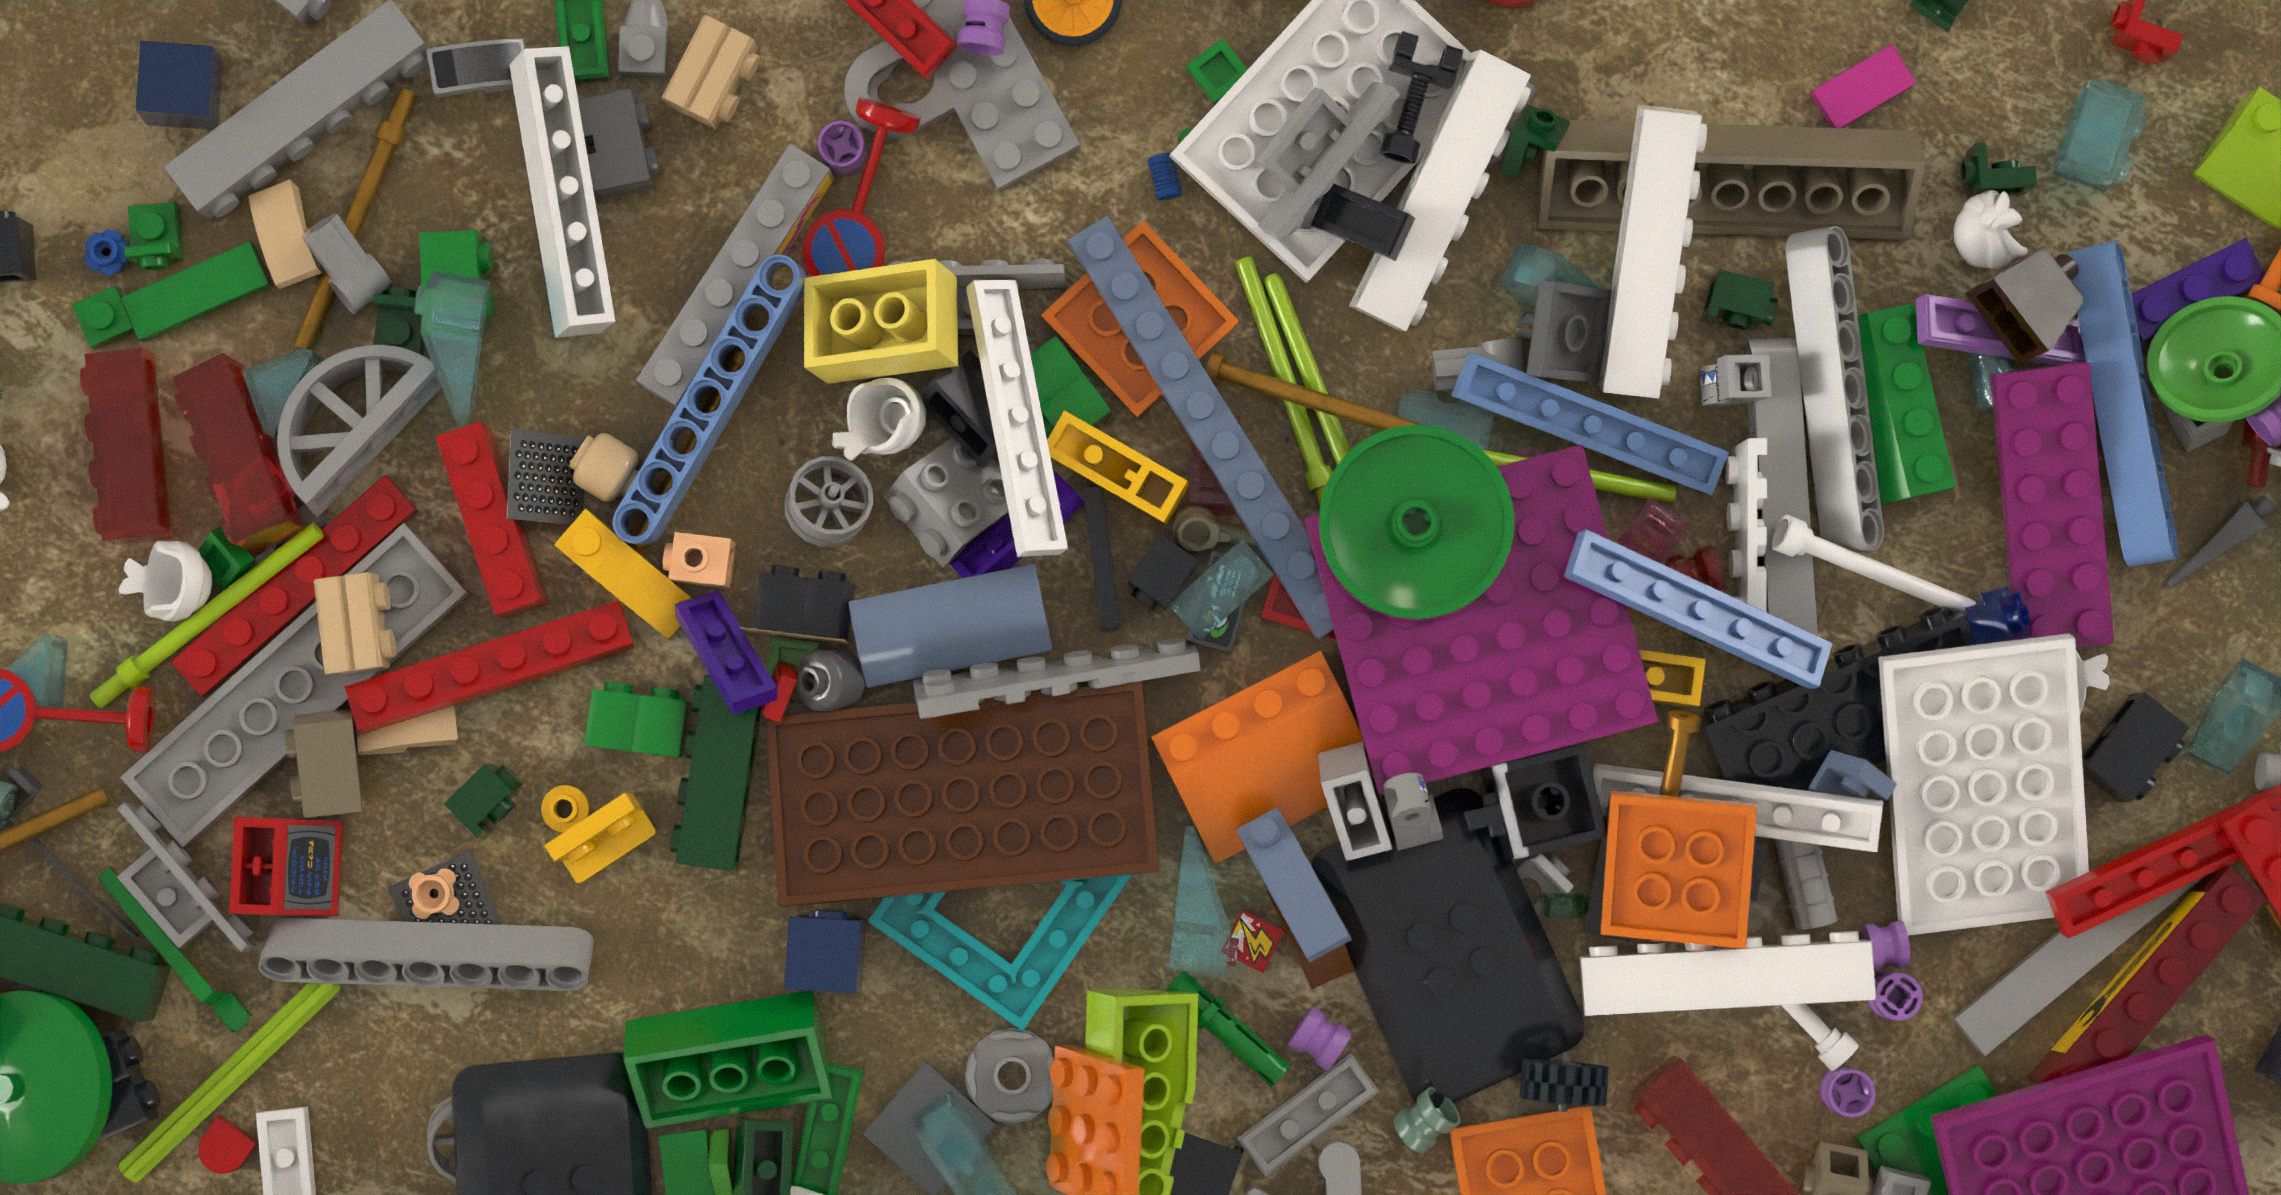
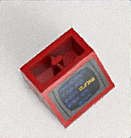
M234 817L229 913L339 916L344 821Z

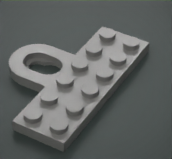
M914 0L958 42L959 30L964 28L966 18L963 15L965 0ZM1010 16L1009 21L1003 25L1002 34L1005 37L1003 54L994 56L982 55L957 47L934 73V85L924 98L913 104L902 102L894 105V107L908 111L921 118L916 132L955 112L999 192L1080 149L1079 141ZM886 40L863 52L853 62L848 70L844 85L845 101L851 116L863 130L875 136L878 126L866 122L857 116L856 105L858 98H867L881 102L878 97L880 86L890 79L894 68L906 61ZM889 130L886 139H900L912 134Z

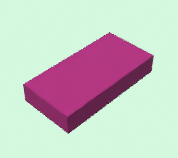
M1893 44L1814 89L1810 95L1830 128H1844L1910 89L1916 84V81Z

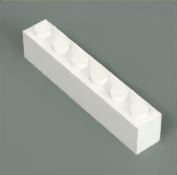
M569 46L523 49L509 66L555 338L600 334L615 322L570 49Z
M1483 50L1471 53L1396 209L1409 213L1415 218L1396 261L1374 253L1351 300L1350 307L1398 331H1407L1409 325L1415 327L1419 323L1428 303L1423 299V296L1430 282L1437 284L1446 269L1448 259L1443 257L1450 241L1457 242L1466 228L1469 216L1465 215L1464 212L1471 198L1478 199L1488 182L1489 174L1484 171L1492 155L1498 157L1509 139L1510 131L1505 129L1512 113L1519 114L1529 98L1531 89L1526 87V84L1531 76L1530 74Z
M1638 105L1611 286V299L1597 383L1604 393L1659 399L1661 386H1668L1670 381L1672 362L1671 358H1665L1668 340H1675L1679 321L1678 312H1672L1675 293H1682L1686 275L1685 265H1679L1682 246L1689 247L1693 230V220L1686 217L1689 199L1696 200L1700 184V172L1694 171L1696 152L1704 151L1707 138V124L1701 123L1702 115L1696 111Z
M1842 931L1829 933L1830 941L1810 942V934L1781 935V944L1762 945V937H1747L1746 949L1714 948V946L1685 943L1684 950H1666V942H1649L1637 944V952L1618 953V945L1589 946L1590 955H1579L1583 1013L1585 1016L1876 1000L1872 942L1866 939L1859 940L1858 931Z

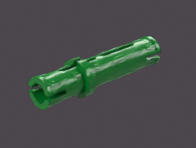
M1183 970L1165 990L1198 993L1197 1027L1200 1030L1204 1027L1246 1066L1259 1075L1270 1088L1291 1066L1290 1063L1275 1053L1250 1028L1237 1019L1224 1006L1226 1001L1219 995L1215 998L1199 985L1186 970Z

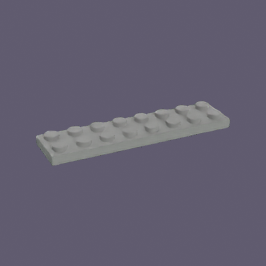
M406 523L398 527L346 574L371 572L379 575L380 582H386L388 585L391 605L390 610L383 611L385 629H392L396 642V656L389 658L390 665L470 594ZM315 602L120 778L182 848H188L287 759L285 730L294 729V715L341 710L349 703L344 686L379 676L385 670L343 676L325 675Z

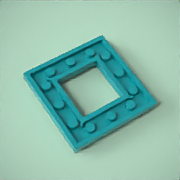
M1132 875L1060 881L1066 887L1013 963L1007 961L935 910L947 892L883 898L868 922L1023 1031Z

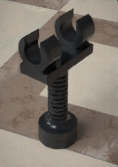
M1402 31L1399 34L1389 71L1411 77V81L1407 90L1408 94H1406L1403 112L1400 114V121H1398L1396 127L1397 130L1394 133H1386L1384 135L1379 153L1397 162L1415 164L1420 143L1414 140L1413 133H1415L1414 129H1416L1417 120L1420 115L1419 111L1422 109V102H1424L1428 84L1431 83L1450 89L1455 83L1463 50L1447 45L1442 52L1438 69L1412 61L1419 36Z

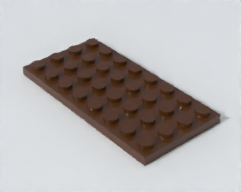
M1142 681L1104 688L1081 686L1069 694L1057 696L1043 694L1041 691H1031V695L1026 697L1025 701L1011 704L995 700L993 697L985 698L983 702L979 703V709L920 719L916 703L783 715L780 723L765 718L779 907L1160 872L1144 686Z

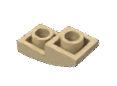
M289 179L249 195L250 208L258 239L275 285L282 289L322 273L319 261L301 237L309 228L305 223L299 187Z
M455 705L362 735L357 731L354 722L357 755L405 753L407 747L455 745L458 740Z

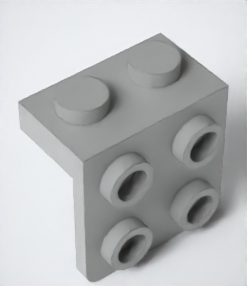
M953 437L903 471L883 496L895 517L907 525L920 541L923 550L931 557H934L942 568L956 558L973 538L1009 513L1000 466L993 459L982 468Z

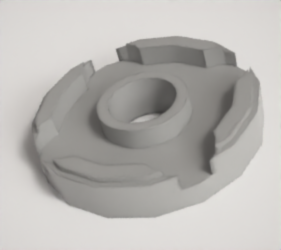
M1010 1027L993 1031L978 1042L968 1058L965 1073L968 1094L975 1105L993 1120L1012 1124L1031 1120L1044 1111L1053 1099V1083L1050 1076V1068L1055 1053L1045 1039L1031 1030L1024 1029L1022 1031L1019 1028ZM1017 1062L1024 1067L1026 1081L1019 1088H1007L1001 1083L999 1071L1005 1063Z

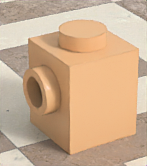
M674 532L673 543L666 542L664 548L663 570L669 571L668 579L675 583L731 589L736 542L729 538Z

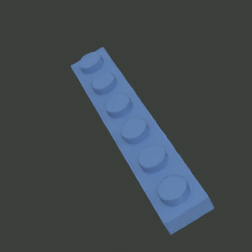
M1473 352L1467 353L1451 395L1572 443L1583 444L1585 448L1711 496L1729 454L1728 451L1535 376L1526 375L1522 371Z
M1584 530L1577 534L1564 574L1565 578L1808 689L1820 687L1832 647L1831 642L1589 530Z

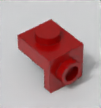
M2146 0L2120 1L2110 24L2112 28L2116 29L2111 44L2132 51V56L2135 59L2149 64L2164 63L2178 52L2183 34L2140 19Z

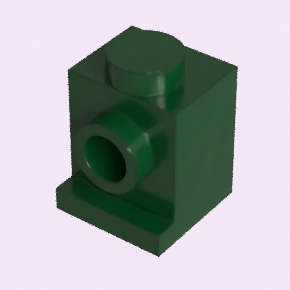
M1719 269L1711 277L1700 322L1710 324L1718 316L1723 318V325L1739 330H1750L1751 325L1757 327L1760 323L1770 326L1778 303L1777 298L1771 297L1774 283Z
M484 764L444 805L476 838H486L492 832L486 824L490 820L494 824L499 823L514 809L516 804L512 799L520 792L518 789L523 783L504 764L499 768L493 764Z

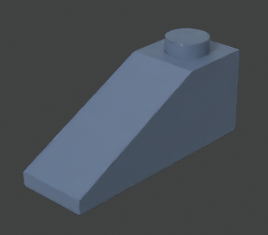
M1278 807L1236 829L1250 860L1309 963L1351 940L1349 933Z

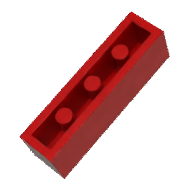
M479 421L435 436L494 615L507 619L550 604L522 520L507 519L509 480L492 429Z

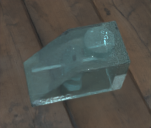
M1521 242L1499 282L1508 292L1534 310H1536L1540 280L1601 288L1561 254Z
M1242 539L1207 569L1169 606L1201 641L1269 582L1274 574Z
M2241 658L2215 690L2187 746L2186 754L2229 775L2279 716L2281 710V678Z

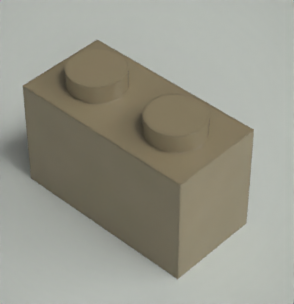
M351 709L294 715V729L285 730L287 758H297L299 773L297 776H290L293 805L302 804L303 818L362 812L361 788Z

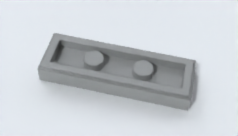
M1349 1052L1333 1064L1328 1071L1325 1070L1240 1134L1237 1140L1263 1175L1267 1177L1377 1094L1379 1090L1351 1052Z

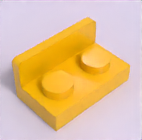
M623 793L544 846L554 862L563 861L577 883H583L655 836L657 829L633 793Z

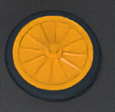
M1024 0V5L1031 24L1042 36L1060 45L1081 46L1100 39L1112 28L1119 16L1122 0Z

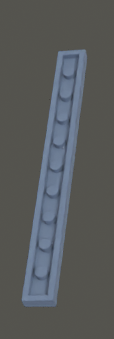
M1108 215L1069 238L1067 244L1316 640L1320 639L1334 629L1307 531Z

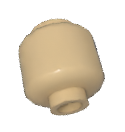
M601 433L595 439L588 435L572 459L569 467L575 470L573 481L577 486L604 502H612L620 493L625 496L639 472L635 469L639 462V456L634 449L607 433Z

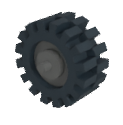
M1562 1053L1561 1060L1522 1059L1520 1098L1558 1104L1557 1111L1567 1112V1104L1594 1107L1606 1106L1609 1067L1571 1062V1054Z

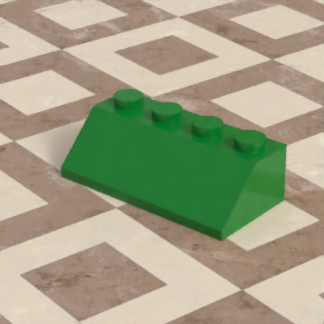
M1913 303L1859 315L1858 323L1881 506L1941 494L1955 488L1956 485L1923 345L1918 344L1917 318Z
M802 991L626 1020L623 1059L643 1124L647 1129L833 1098L824 1027L814 991Z

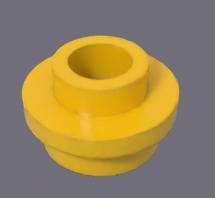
M561 785L551 789L545 795L541 805V813L545 823L551 829L558 832H565L587 818L590 810L586 795L580 789L569 785ZM562 800H568L573 807L571 815L567 818H562L557 813V805Z

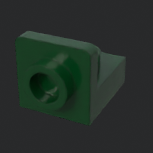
M1527 104L1513 127L1499 172L1517 179L1525 163L1531 165L1535 163L1541 147L1550 151H1556L1568 130L1569 120L1557 116L1551 110Z
M1986 142L1975 143L1966 152V157L1961 159V180L1963 185L1969 186L1970 198L1988 190H1995L2000 195L2003 191L2008 196L2024 195L2037 185L2036 166L2020 167V161L2007 160L1991 164V169H1989Z
M390 287L387 290V295L373 294L372 303L378 307L373 345L397 346L423 356L426 328L422 326V300L416 298V291Z

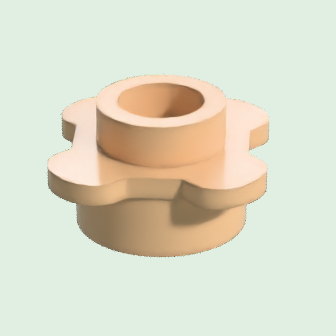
M444 868L440 869L437 874L425 875L418 872L411 876L409 887L412 889V900L414 902L412 911L416 917L427 919L433 913L443 912L446 915H452L457 912L460 902L454 896L453 884L456 881V875L453 871ZM436 889L438 891L437 898L430 896L431 890Z

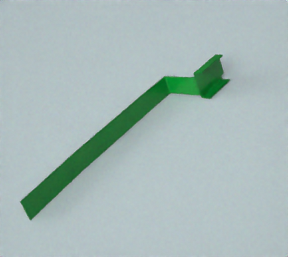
M110 866L97 877L199 1001L215 1006L213 1011L231 1032H238L249 1022L247 1016H252V1014L238 997L232 992L227 995L226 993L214 991L159 925L121 883Z

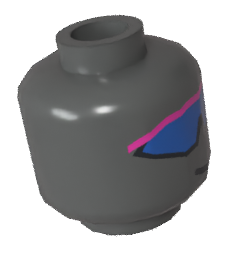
M845 649L815 650L804 656L796 671L797 682L795 686L798 696L807 707L815 711L847 709L859 701L865 688V678L859 659L856 655Z

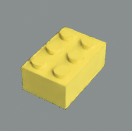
M930 259L804 278V368L827 384L958 366L957 277L938 260Z

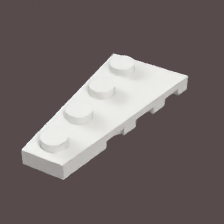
M1748 438L1731 449L1732 456L1727 457L1724 465L1726 484H1733V503L1727 504L1726 511L1728 531H1735V550L1729 551L1728 568L1730 578H1737V597L1734 598L1766 612L1767 571L1765 566H1757V557H1763L1765 554L1767 526H1765L1763 519H1757V509H1762L1764 498H1767V478L1762 477L1761 472H1757L1758 455H1767V438Z

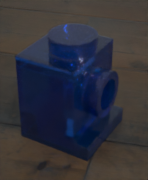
M2008 586L1979 593L1981 602L1965 607L1975 645L2041 637V635L2031 636L2030 612L2027 606L2022 603L2020 593L2010 594Z

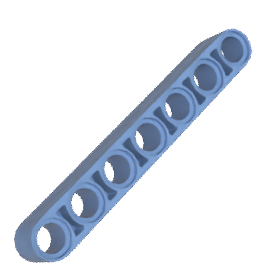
M2116 240L2069 251L2068 256L2072 257L2079 267L2078 275L2071 282L2083 296V304L2077 311L2086 362L2090 363L2092 394L2124 560L2127 566L2131 568L2178 559L2179 546L2122 248Z
M782 254L772 255L766 258L759 266L616 509L613 517V528L616 535L623 541L640 546L650 545L656 542L663 534L803 296L804 278L807 276L803 268L790 257ZM782 267L791 268L793 271L791 285L784 290H775L772 286L773 274ZM757 308H766L769 313L768 324L760 331H751L748 326L749 315ZM741 348L745 354L744 365L736 372H728L724 366L726 354L733 349ZM710 389H717L721 395L720 406L712 413H704L700 406L702 395ZM692 429L697 436L696 446L690 453L681 454L677 449V438L683 431ZM668 470L673 478L672 487L666 494L657 495L653 489V479L658 472ZM638 511H643L648 517L649 525L643 534L634 536L629 529L630 517Z

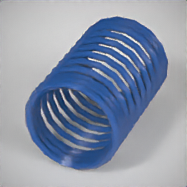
M1170 152L1157 154L1147 159L1148 166L1150 167L1149 170L1151 171L1150 174L1152 175L1151 178L1154 179L1152 182L1155 183L1153 187H1156L1154 191H1157L1155 193L1157 200L1172 199L1183 193L1182 187L1179 184L1175 161L1169 157Z

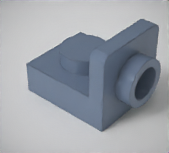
M1830 750L1811 782L1809 791L1864 799L1871 795L1888 800L1897 784L1867 760Z

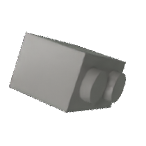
M1364 742L1317 753L1322 788L1345 860L1349 861L1391 850L1392 845L1387 816L1381 796L1377 794Z

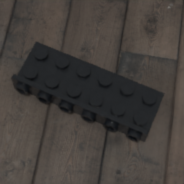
M1944 606L1937 607L1922 613L1919 616L1920 622L1906 628L1903 625H1896L1880 631L1876 634V641L1862 647L1860 644L1842 647L1833 653L1834 659L1827 661L1820 687L1808 689L1788 679L1776 684L1773 681H1765L1747 690L1748 696L1731 703L1729 699L1708 705L1703 710L1705 714L1699 716L1701 717L1699 730L1704 733L1721 779L1809 791L1811 782L1830 750L1865 759L1872 765L1885 760L1879 657L1976 645L1966 616L1957 611H1949Z

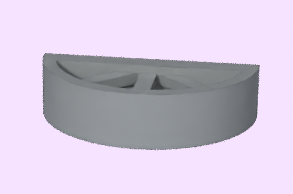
M367 345L351 348L325 359L311 369L295 386L288 397L279 421L277 435L278 456L283 473L291 488L317 518L443 387L447 380L440 368L428 358L405 348L389 345ZM382 372L406 373L382 398ZM362 375L366 376V416L364 418L332 392L345 382ZM320 403H323L352 428L350 432L303 436L311 415ZM332 450L305 478L301 465V452Z

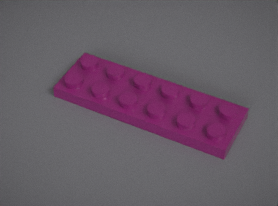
M2078 362L1990 373L2014 639L2020 640L2071 634L2075 637L2076 648L2114 644L2090 363Z

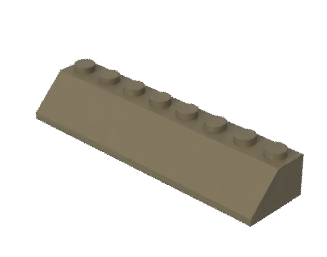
M1569 120L1568 130L1556 151H1550L1541 147L1539 152L1538 229L1620 231L1635 122ZM1707 124L1705 148L1703 152H1696L1694 171L1700 172L1699 191L1696 200L1689 199L1686 217L1693 220L1692 233L1790 236L1798 232L1838 226L1844 231L1847 238L1910 240L1926 165L1918 131Z

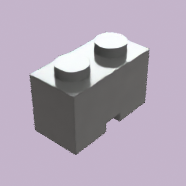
M632 89L579 99L584 138H588L590 146L595 145L596 153L587 154L594 191L603 200L655 189L654 174L661 173V167L655 145L649 147L647 145L644 129L652 128L646 101L638 102V98Z

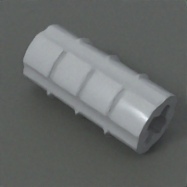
M1774 839L1778 854L1777 862L1781 866L1784 879L1783 885L1786 887L1790 903L1788 908L1791 909L1796 930L1813 929L1837 922L1838 919L1833 902L1835 897L1831 894L1827 878L1829 874L1826 873L1822 857L1823 850L1820 849V845Z

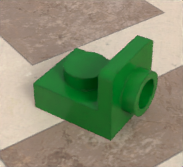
M166 202L128 206L131 247L124 248L125 258L140 265L142 270H163L169 268L170 261L184 260L180 207L177 203Z

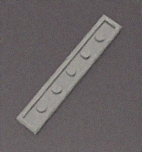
M2202 878L2069 939L2058 930L1951 1019L1980 1055L1986 1056Z

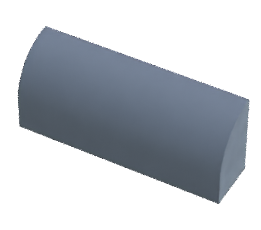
M1035 564L849 601L854 637L867 688L922 677L924 672L930 670L948 669L953 671L976 664L992 663L1053 650Z

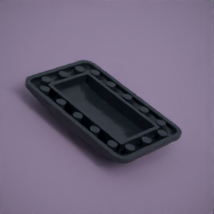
M1462 787L1452 789L1433 798L1444 839L1398 851L1388 818L1391 850L1346 861L1340 841L1320 850L1311 861V867L1351 937V940L1345 943V946L1355 969V976L1411 1098L1417 1104V1097L1428 1087H1433L1437 1091L1430 1095V1099L1435 1108L1441 1106L1445 1096L1454 1104L1521 1073L1522 1059L1549 1060L1572 1049L1581 1041L1585 1029L1579 1007L1512 860H1504L1497 836H1490L1488 826L1471 831H1462L1458 813L1483 807L1478 793Z
M613 1052L478 1064L465 1067L457 1073L452 1082L451 1089L457 1195H652L648 1129L643 1124L624 1063V1053Z

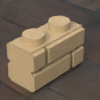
M704 15L662 95L665 104L671 109L691 117L714 130H717L721 120L729 122L739 103V97L735 93L742 79L750 81L760 63L761 56L756 54L758 46L755 40L710 16Z
M371 572L315 579L314 589L325 675L343 676L390 669L389 658L396 656V642L392 629H385L383 611L390 610L391 605L387 583L380 582L379 575Z

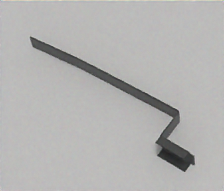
M23 765L18 770L14 766L5 769L14 781L30 795L9 817V820L14 825L21 823L17 816L44 787ZM36 837L29 839L95 905L133 938L140 936L98 899Z

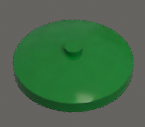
M1406 425L1386 429L1356 445L1343 457L1331 474L1322 496L1319 512V534L1322 550L1332 573L1350 595L1370 609L1394 618L1407 620L1433 619L1460 610L1477 599L1488 589L1503 568L1509 555L1514 533V512L1510 492L1494 462L1482 449L1465 437L1450 430L1428 425Z
M42 990L10 991L0 994V1181L11 1184H27L51 1180L64 1175L82 1162L95 1146L103 1131L112 1097L110 1061L105 1044L97 1028L90 1018L73 1002Z

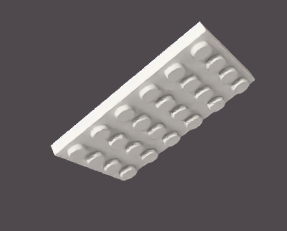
M1312 0L1169 156L1305 283L1317 273L1345 241L1311 226L1324 195L1317 198L1305 213L1302 225L1285 239L1265 233L1258 224L1286 189L1256 159L1314 87L1324 90L1348 113L1373 82L1392 86L1400 93V96L1394 102L1391 114L1385 121L1374 127L1363 141L1364 144L1359 154L1352 160L1347 161L1334 177V184L1382 202L1415 165L1397 162L1379 153L1384 135L1386 133H1394L1397 130L1396 127L1398 121H1400V114L1403 112L1406 94H1408L1407 90L1411 81V77L1389 71L1399 34L1405 31L1419 36L1412 61L1438 69L1442 52L1447 45L1463 50L1456 80L1450 89L1431 83L1428 84L1424 102H1422L1423 106L1421 111H1419L1420 115L1417 120L1416 129H1414L1415 133H1413L1414 140L1420 143L1416 163L1420 160L1471 55V52L1415 0Z
M2061 634L1879 657L1887 776L1897 784L1889 797L1898 921L1904 922L1908 936L2054 918L2046 891L2089 872L2075 637L2071 634Z

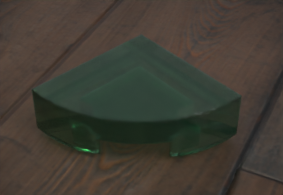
M1543 892V894H1540V911L1549 919L1581 917L1587 914L1588 896L1584 892Z

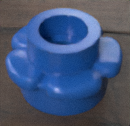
M106 229L101 234L98 232L93 233L85 243L87 253L84 255V260L87 266L93 271H101L103 275H114L123 270L129 262L125 258L124 248L130 247L128 243L123 241V235L111 229ZM105 248H109L111 251L108 256L103 255Z

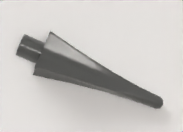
M2264 495L2251 505L2247 501L2244 504L2239 502L2204 544L2167 578L2166 585L2170 588L2175 587L2214 558L2269 527L2263 519L2275 510L2274 505Z

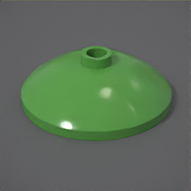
M2232 296L2208 298L2179 310L2159 328L2149 347L2147 368L2155 393L2174 412L2189 419L2202 422L2235 421L2263 410L2281 395V316L2260 302ZM2224 373L2232 374V376L2228 378H2218L2220 375Z

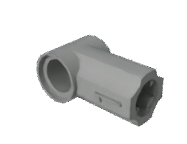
M332 214L319 221L301 236L331 277L328 281L333 291L351 313L355 314L372 302L373 294H383L388 288L393 287L390 278L371 254H365L338 214Z
M1522 339L1493 340L1482 343L1481 347L1437 350L1431 353L1435 392H1451L1454 390L1468 352H1473L1526 373Z

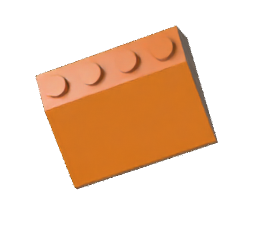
M1319 651L1151 736V740L1213 863L1217 864L1245 849L1236 829L1276 807L1280 810L1289 827L1329 807L1320 780L1317 753L1362 742L1363 737L1322 652Z

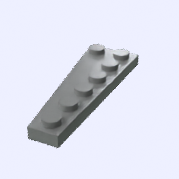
M1170 638L1158 641L1157 648L1139 650L1138 645L1125 644L1112 647L1110 649L1111 654L1092 656L1091 651H1073L1064 654V660L1045 662L1044 657H1027L1017 660V666L998 668L996 663H982L971 666L968 673L951 675V671L948 669L930 670L922 674L923 679L913 680V687L919 717L924 719L979 709V703L983 702L985 698L993 697L995 700L1005 701L1006 704L1023 702L1026 697L1031 695V690L1040 689L1043 694L1057 696L1078 689V682L1087 681L1089 687L1104 688L1201 671L1199 652L1193 643L1186 644L1183 638Z

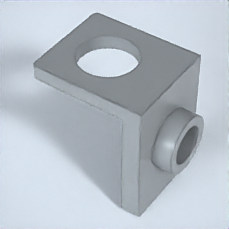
M1551 852L1546 857L1542 854L1529 856L1516 869L1520 879L1531 878L1540 886V898L1533 905L1537 916L1560 892L1569 893L1574 888L1566 879L1570 871Z

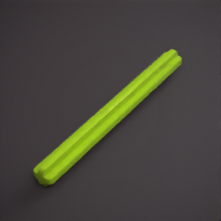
M307 983L119 1161L118 1168L124 1177L134 1183L141 1181L341 990V985L333 983Z

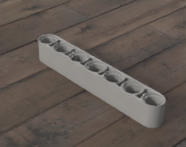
M1838 226L1794 233L1787 239L1786 260L1820 536L1824 540L1854 552L1877 550L1883 542L1884 526L1848 240L1844 231Z
M1795 337L1747 339L1744 355H1769L1772 397L1747 404L1749 438H1767V455H1758L1757 472H1761L1762 477L1767 478V498H1764L1762 509H1757V519H1763L1765 526H1767L1765 554L1763 557H1757L1758 566H1765L1767 571L1766 613L1818 636L1813 555L1805 553L1802 556L1796 554L1790 557L1771 548V537L1774 528L1784 515H1790L1805 521L1808 528L1811 529L1797 342ZM1754 370L1753 374L1754 390H1756L1757 387L1756 370Z
M278 918L271 921L268 925L258 969L267 978L280 982L574 991L584 988L588 983L595 940L587 931L575 927Z

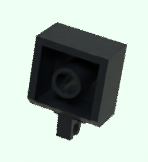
M1585 743L1481 768L1486 794L1480 795L1483 807L1458 813L1463 832L1488 826L1490 836H1497L1504 860L1529 857L1608 837ZM1548 796L1550 806L1539 809L1537 798Z

